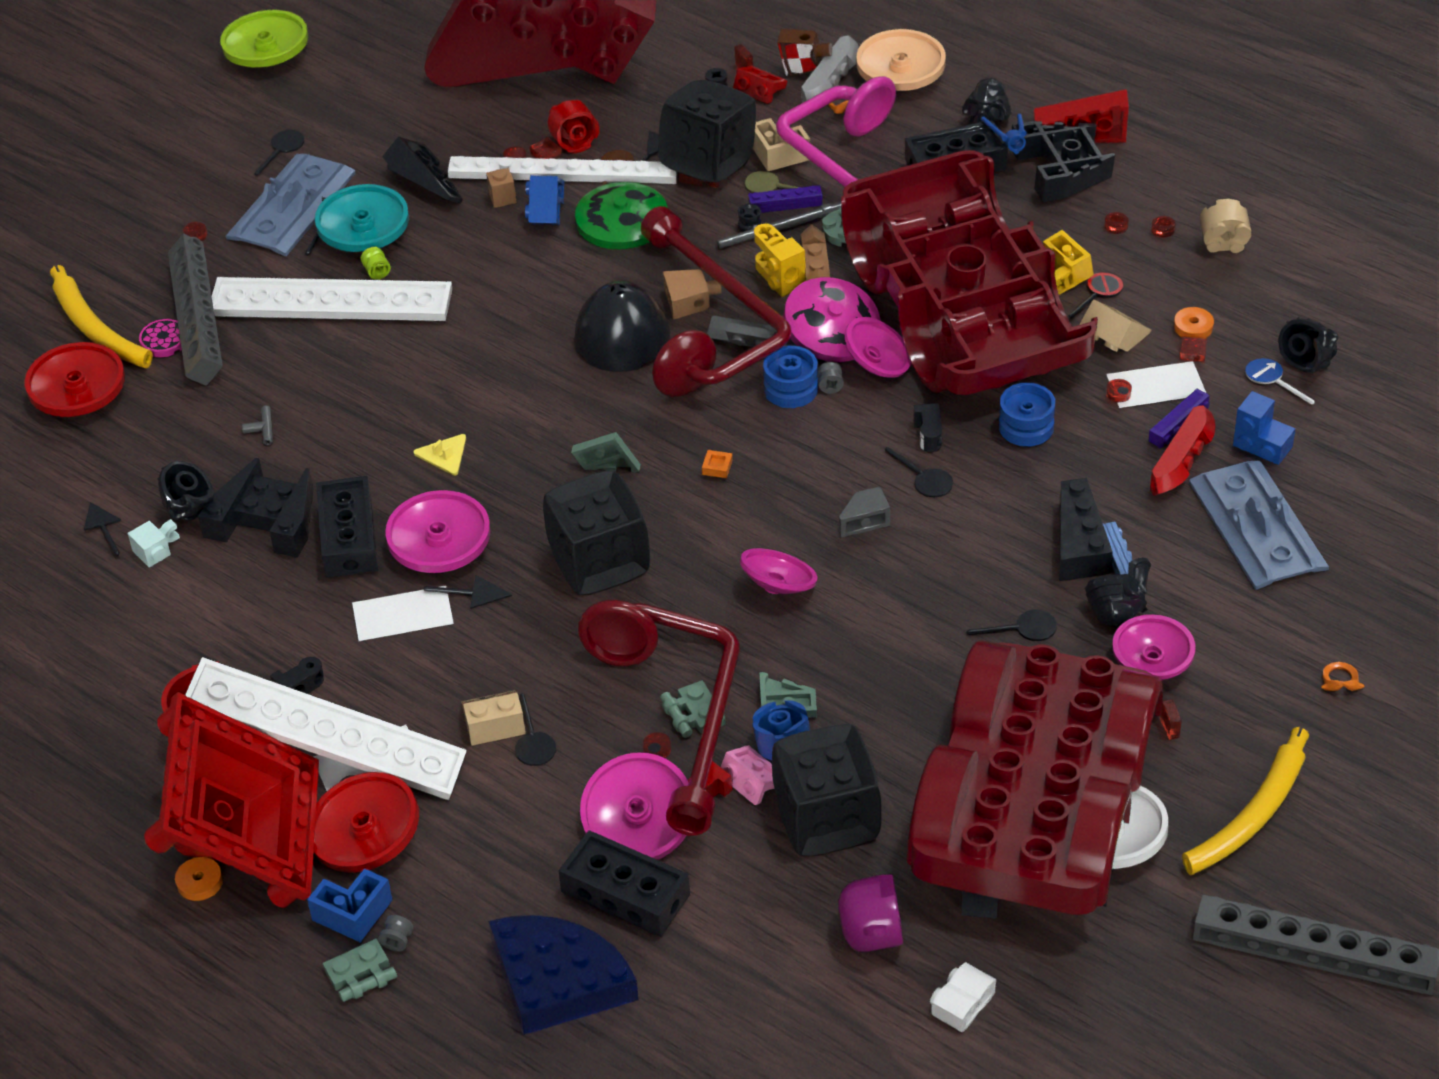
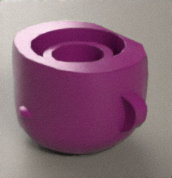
M877 875L858 879L843 888L838 899L843 936L852 949L858 952H869L904 944L893 875Z

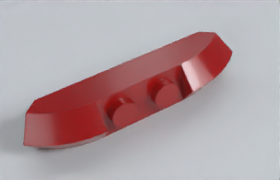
M1204 405L1192 409L1153 468L1150 484L1153 496L1172 490L1183 483L1190 475L1188 471L1192 467L1195 455L1199 456L1203 446L1212 441L1216 427L1215 419L1212 412Z

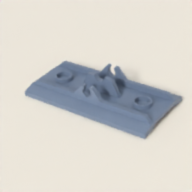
M296 154L276 178H270L271 184L265 183L264 192L226 235V240L245 241L272 249V251L286 257L315 223V214L317 208L322 203V197L327 198L334 192L343 189L356 174L355 170L344 164L308 154Z
M1247 461L1202 473L1189 479L1191 488L1255 590L1270 585L1275 581L1311 571L1329 570L1328 564L1261 461Z

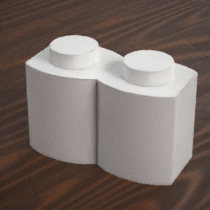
M966 962L959 968H954L948 976L947 984L942 989L940 987L937 988L931 997L932 1015L960 1032L965 1031L973 1022L978 1012L986 1006L994 995L996 979Z

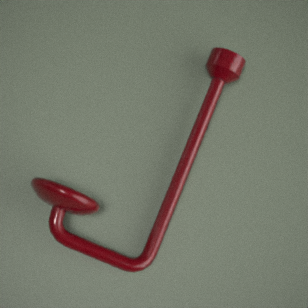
M659 206L653 208L645 215L641 223L643 237L660 249L673 245L777 331L772 337L715 369L713 368L716 361V346L708 334L699 330H689L672 337L658 352L653 364L652 376L656 388L661 393L670 397H680L695 391L702 384L712 385L723 382L781 349L788 343L791 337V326L784 317L681 234L683 228L681 219L667 207Z
M621 600L597 602L588 607L582 614L578 623V633L584 648L592 656L604 663L615 666H632L647 660L654 653L658 644V631L655 623L710 638L724 646L689 784L673 791L666 811L667 823L676 832L688 836L703 834L710 828L715 810V801L705 790L740 653L739 641L735 634L724 626L649 604H632Z

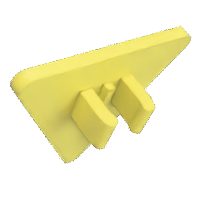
M460 434L442 441L438 440L436 443L415 449L414 455L456 476L461 464L466 435Z

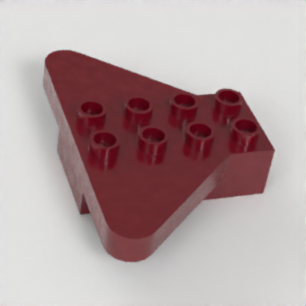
M454 0L429 43L424 66L425 73L437 85L454 87L577 67L615 84L655 22L656 0Z

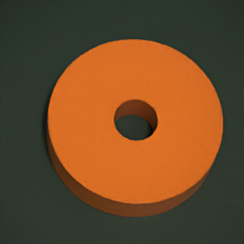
M1187 307L1178 311L1175 315L1174 330L1184 339L1192 341L1203 340L1213 332L1214 318L1205 309Z
M196 857L187 860L178 868L175 874V882L178 892L182 897L192 901H201L212 897L219 891L222 886L223 877L217 862L210 858Z

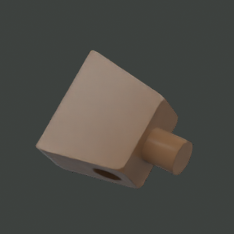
M700 269L663 272L664 290L673 319L707 310L710 307L709 296L721 294V285L715 280L705 281L703 271Z

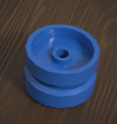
M784 346L765 357L763 376L766 398L774 405L783 408H797L812 402L818 392V362L815 355L808 349L799 346Z
M1019 383L1007 388L1000 397L999 431L1002 437L1015 445L1030 447L1040 445L1050 439L1054 432L1055 397L1052 392L1046 387L1035 383Z

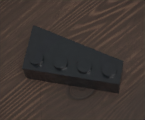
M1087 477L1061 481L1059 581L1111 574L1113 551Z

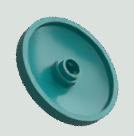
M373 184L354 185L334 192L322 201L315 214L316 229L320 238L333 248L349 252H364L370 247H384L398 239L407 228L409 222L408 206L405 199L393 189Z

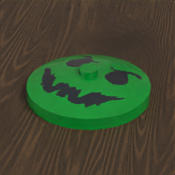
M633 182L610 183L597 187L582 197L575 210L576 227L584 239L596 246L607 249L635 248L649 243L641 233V223L645 215L653 208L659 206L668 208L663 196L649 186Z

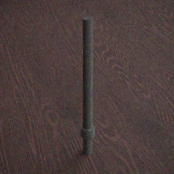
M841 202L832 205L830 203L820 205L819 209L770 223V225L780 231L821 217L824 218L829 213L839 210ZM754 229L717 240V246L719 249L754 239Z

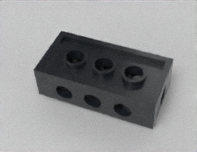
M984 122L905 138V161L908 166L948 154L970 150L991 157L994 162V172L1007 169L1008 147L1001 137Z
M368 476L316 482L321 552L326 578L378 571L372 499ZM344 517H350V518H351V519H349V520H347V521L341 520V519L344 518ZM348 535L353 536V537L350 538V539H344V538H343L344 536H348Z
M588 830L558 870L561 892L660 937L690 896L688 873L591 830Z

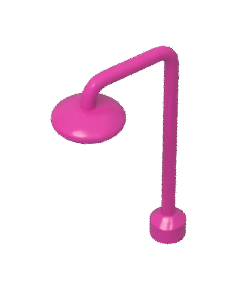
M879 76L866 81L858 89L850 86L829 88L782 114L776 123L777 133L790 146L845 187L858 179L792 130L790 125L836 100L846 99L849 100L844 114L846 131L855 137L866 135L880 126L890 113L896 98L895 84L890 78Z

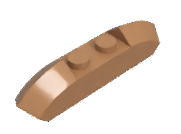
M811 224L800 234L801 247L805 250L806 281L814 278L830 277L825 234Z

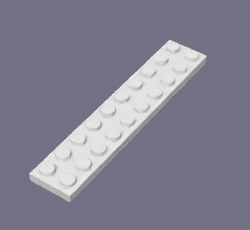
M217 277L212 293V302L215 316L446 321L452 293V283L441 281Z
M203 657L185 695L281 742L366 772L391 774L403 780L409 787L446 800L450 798L467 751Z

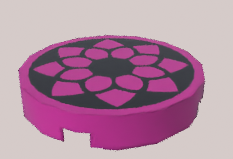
M162 319L149 323L139 334L140 346L151 350L153 357L158 358L170 357L178 349L181 351L178 321Z

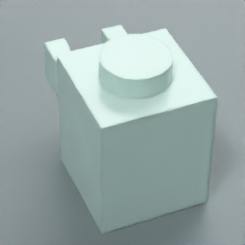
M149 520L128 533L132 551L148 567L162 561L171 555L168 542L180 539L179 534L175 531L177 525L172 520H169L158 529Z

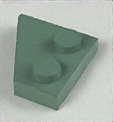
M617 432L579 443L572 447L571 453L585 470L603 469L606 471H616L617 467H630L631 472H639L641 464Z
M759 672L761 707L771 702H776V706L784 705V700H791L805 707L808 718L817 717L816 691L814 688L797 685L786 679L779 682L768 678V673Z

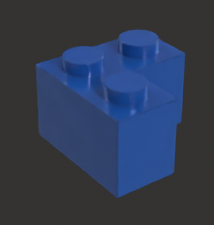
M530 175V181L526 182V195H529V205L525 206V218L529 219L531 224L560 225V204H564V180L558 176Z
M1251 391L1237 409L1233 446L1279 465L1293 447L1296 428L1273 419L1275 400Z
M363 869L349 889L323 879L307 901L312 921L361 942L393 899L389 880Z

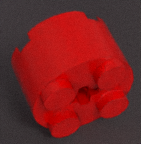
M581 100L564 101L550 109L548 129L561 148L570 153H580L592 146L591 142L597 139L599 135V123Z

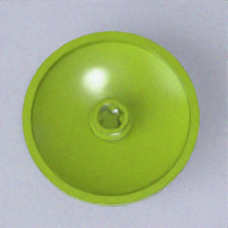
M264 10L247 14L233 21L223 31L220 42L223 54L229 61L245 67H267L285 62L300 53L307 44L308 31L304 20L294 13L282 10Z

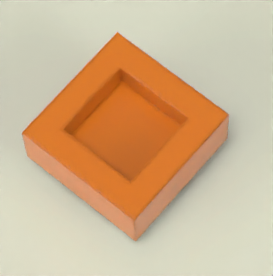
M708 450L702 465V475L727 478L733 462V454Z

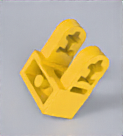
M770 224L756 226L754 229V241L763 250L755 256L756 270L764 277L772 290H775L781 297H784L806 281L805 250L792 237L786 239Z
M1063 230L1043 241L1044 247L1053 250L1055 253V278L1059 295L1094 275L1091 255Z

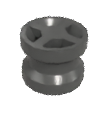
M827 362L818 368L819 388L821 391L829 394L839 392L844 386L841 366L834 362Z
M390 915L384 923L385 929L379 935V942L391 951H403L408 944L407 937L411 936L414 929L413 924L405 917Z

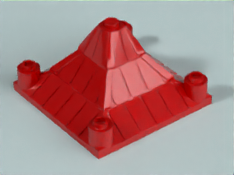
M177 692L171 698L170 707L157 719L159 730L168 737L160 818L145 831L144 838L147 846L157 853H165L174 846L178 852L185 856L218 860L229 866L232 865L249 875H254L256 878L270 884L267 889L269 899L278 907H288L296 899L305 901L311 895L319 759Z

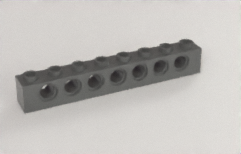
M183 233L168 251L185 375L187 378L207 386L223 367L204 245L198 238L190 237Z
M1203 894L1195 922L1193 940L1433 995L1439 968V949L1430 945L1403 941L1396 937L1390 938L1365 930H1355L1338 924H1329L1312 920L1308 917L1294 916L1278 910H1268L1247 903H1237Z

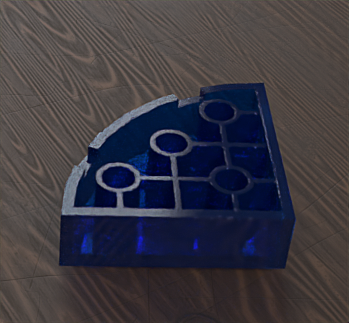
M538 915L510 916L489 921L492 943L524 1035L639 1000L637 979L628 962L611 943L598 933L574 922Z

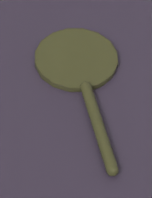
M768 171L754 172L745 180V187L751 193L775 191L777 188H798L779 183L778 177Z

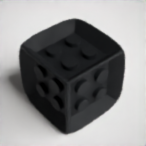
M695 80L686 84L669 96L663 105L658 136V156L660 162L674 171L702 181L719 182L739 170L751 155L756 126L755 100L744 92L713 81Z
M610 470L594 473L557 486L544 495L543 513L545 529L553 556L570 587L578 595L592 594L633 580L648 571L650 566V546L647 525L637 500L624 479L616 471Z
M838 724L793 734L775 742L772 749L773 785L781 818L790 842L798 855L812 856L830 853L864 844L879 835L881 829V794L877 776L865 742L853 724Z

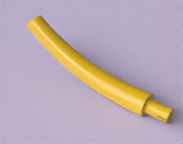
M57 265L60 271L57 272L55 266L52 267L50 275L54 280L53 291L65 313L75 326L94 343L104 345L113 350L120 359L147 369L152 362V351L130 342L104 324L87 305L74 278L67 276L65 268L62 265Z
M1300 727L1292 729L1287 744L1279 747L1264 782L1246 807L1214 836L1182 854L1183 864L1189 875L1214 865L1236 851L1251 839L1274 815L1292 788L1305 760V754L1302 750L1309 738V733L1305 729H1302L1299 737L1297 734Z

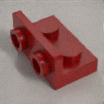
M754 66L737 68L733 88L748 94L754 99L769 104L772 102L773 94L776 91L786 89L788 80Z

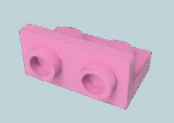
M749 745L725 753L721 768L732 776V787L754 805L760 804L765 791L774 789L772 764Z

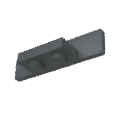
M712 316L707 332L712 340L754 347L777 333L770 325L720 316ZM789 339L788 343L784 346L796 345L793 343L791 339Z

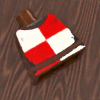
M781 29L777 44L786 76L814 71L820 64L822 57L832 56L831 43H819L818 35L815 31Z

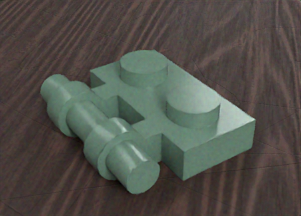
M703 680L678 689V699L673 698L669 692H665L660 696L663 702L662 707L665 713L672 717V724L677 732H680L684 738H687L693 733L691 728L697 727L700 734H702L712 696ZM686 710L689 715H683L681 711ZM723 716L721 726L726 725L725 716Z
M377 939L323 963L324 971L335 991L340 990L338 993L342 1002L351 998L356 1000L362 997L364 992L377 986L380 989L388 985V981L397 977L393 966L382 971L390 965Z

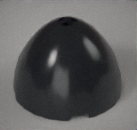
M614 281L597 289L583 304L576 321L574 343L577 353L586 358L589 365L611 372H627L641 369L643 364L653 359L655 360L662 346L670 340L671 333L661 305L649 292L631 282Z

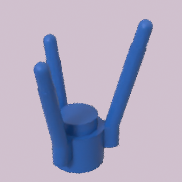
M1017 114L1019 130H1009L1006 134L984 116L981 117V120L1001 137L1010 151L1018 154L1025 147L1026 141L1024 136L1027 132L1024 129L1021 114Z

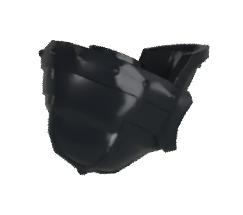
M996 78L981 79L962 106V113L970 115L968 125L983 122L981 120L983 116L989 121L993 120L995 124V120L1002 122L1007 120L1010 114H1012L1005 88Z
M1297 317V319L1287 321L1280 331L1278 338L1280 354L1286 362L1296 369L1314 374L1317 370L1330 366V360L1337 353L1336 341L1338 340V334L1320 322L1310 318Z
M185 461L171 462L161 468L162 470L157 478L162 504L168 509L173 520H194L199 516L205 504L212 500L214 489L204 471L195 464Z
M1142 557L1129 562L1128 574L1106 575L1088 582L1084 588L1087 599L1093 611H1095L1097 619L1103 625L1120 627L1127 620L1134 618L1137 613H1143L1148 610L1146 607L1147 601L1145 600L1148 574L1151 567L1148 558Z

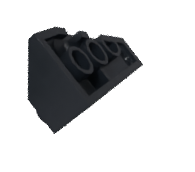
M398 136L382 156L388 163L387 168L391 172L400 174L447 200L457 203L463 201L454 184L445 179L448 176L447 173L438 168L439 160L425 144Z

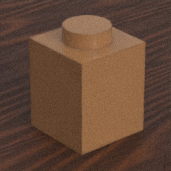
M509 168L487 172L488 192L494 208L517 203L514 180Z

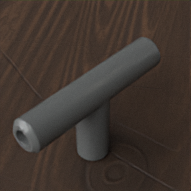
M263 406L261 408L262 421L242 424V432L246 434L262 431L263 443L271 445L273 444L271 408Z

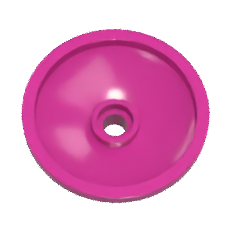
M869 317L856 318L847 326L845 330L847 348L854 360L865 370L877 376L895 378L903 375L909 369L911 361L903 338L892 327L880 320Z
M754 548L744 551L740 558V565L744 572L757 585L769 593H801L812 589L816 585L818 578L816 572L805 562L786 553Z
M1150 614L1136 616L1124 622L1114 634L1112 650L1119 665L1141 669L1157 675L1161 679H1168L1183 673L1191 665L1195 656L1196 645L1191 632L1183 624L1166 616Z

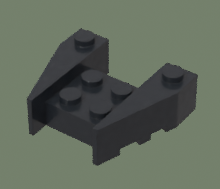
M1042 121L1023 123L1024 129L1027 132L1024 136L1026 144L1018 154L1014 153L1017 160L1044 156L1049 163L1039 165L1036 169L1034 189L1042 202L1064 199L1112 177L1115 154L1102 155L1094 143L1097 127L1095 123H1078V126H1063V122H1054V126L1042 125ZM1013 124L1012 130H1019L1018 124Z
M255 458L214 494L212 500L203 507L198 516L203 538L227 543L237 525L270 532L274 553L298 558L309 536L308 526L311 519L310 509L314 493L310 469H305L296 484L263 477L260 459Z

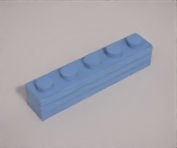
M1116 522L1105 523L1103 526L1113 551L1112 568L1114 573L1128 574L1132 554L1131 551L1127 550V542L1122 538V530L1120 527L1118 528Z

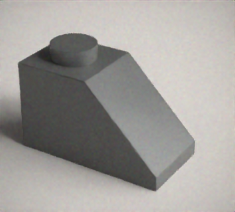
M880 486L855 492L839 516V534L841 538L890 526V506Z

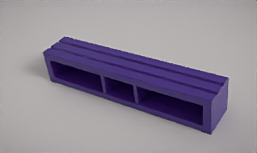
M820 185L749 193L748 199L749 204L757 205L761 213L820 206L822 205V191Z
M1196 388L1149 430L1148 442L1157 445L1159 448L1169 444L1194 407L1204 405L1208 409L1210 395Z

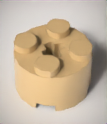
M1217 200L1216 205L1211 206L1209 209L1205 207L1200 214V225L1207 250L1212 253L1226 250L1239 253L1244 250V245L1251 238V227L1247 209L1241 206L1238 200Z

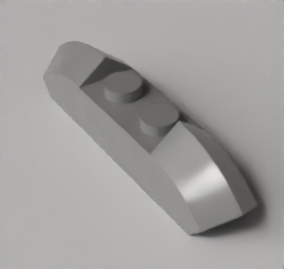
M849 35L838 39L832 47V56L824 57L803 84L802 103L829 88L838 86L842 77H845L848 70L856 64L859 46Z

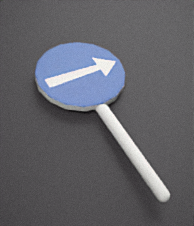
M1262 358L1253 360L1246 366L1245 373L1251 381L1258 384H1272L1276 382L1306 402L1314 404L1313 399L1280 380L1283 369L1278 362Z

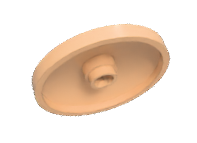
M908 29L888 30L869 37L860 45L856 57L857 69L866 81L875 77L885 76L894 82L896 91L914 90L933 83L941 76L945 69V50L939 41L923 32Z

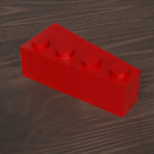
M1127 89L1034 108L1033 121H1042V125L1054 126V122H1063V126H1078V123H1095L1097 127L1094 143H1126L1129 110Z

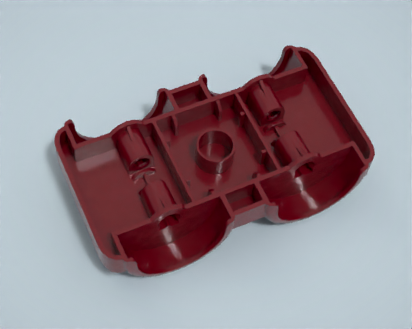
M960 151L859 179L845 186L843 196L841 197V221L846 246L853 266L868 290L874 294L889 292L898 307L900 329L907 354L918 377L929 390L936 393L949 390L957 395L974 394L991 388H1000L1007 383L1034 375L1046 374L1051 370L1083 361L1092 355L1095 347L1098 317L1092 318L1091 322L1073 327L1058 294L1055 278V253L1053 250L1045 248L1034 232V221H1029L1025 226L1009 230L997 201L994 185V162L991 157L984 156L977 151Z
M983 640L975 642L966 657L960 675L951 717L948 746L937 745L932 750L919 781L910 821L906 856L907 863L911 865L912 873L922 881L1066 914H1088L1097 907L1104 905L1108 897L1113 860L1122 820H1124L1123 823L1129 824L1132 803L1131 792H1135L1140 788L1154 713L1155 716L1160 717L1163 700L1162 679L1141 669L1114 664L1109 658L1093 655L1083 658L1059 653L1054 647L1044 644L1028 647L1013 643H993Z

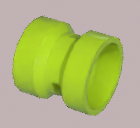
M370 247L362 253L361 262L372 279H383L389 274L390 264L380 248Z

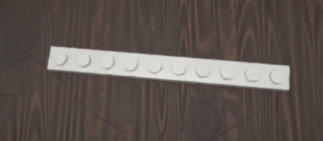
M451 156L448 168L449 178L487 179V172L509 168L513 180H530V175L558 176L564 181L676 184L678 173L661 162L464 156Z

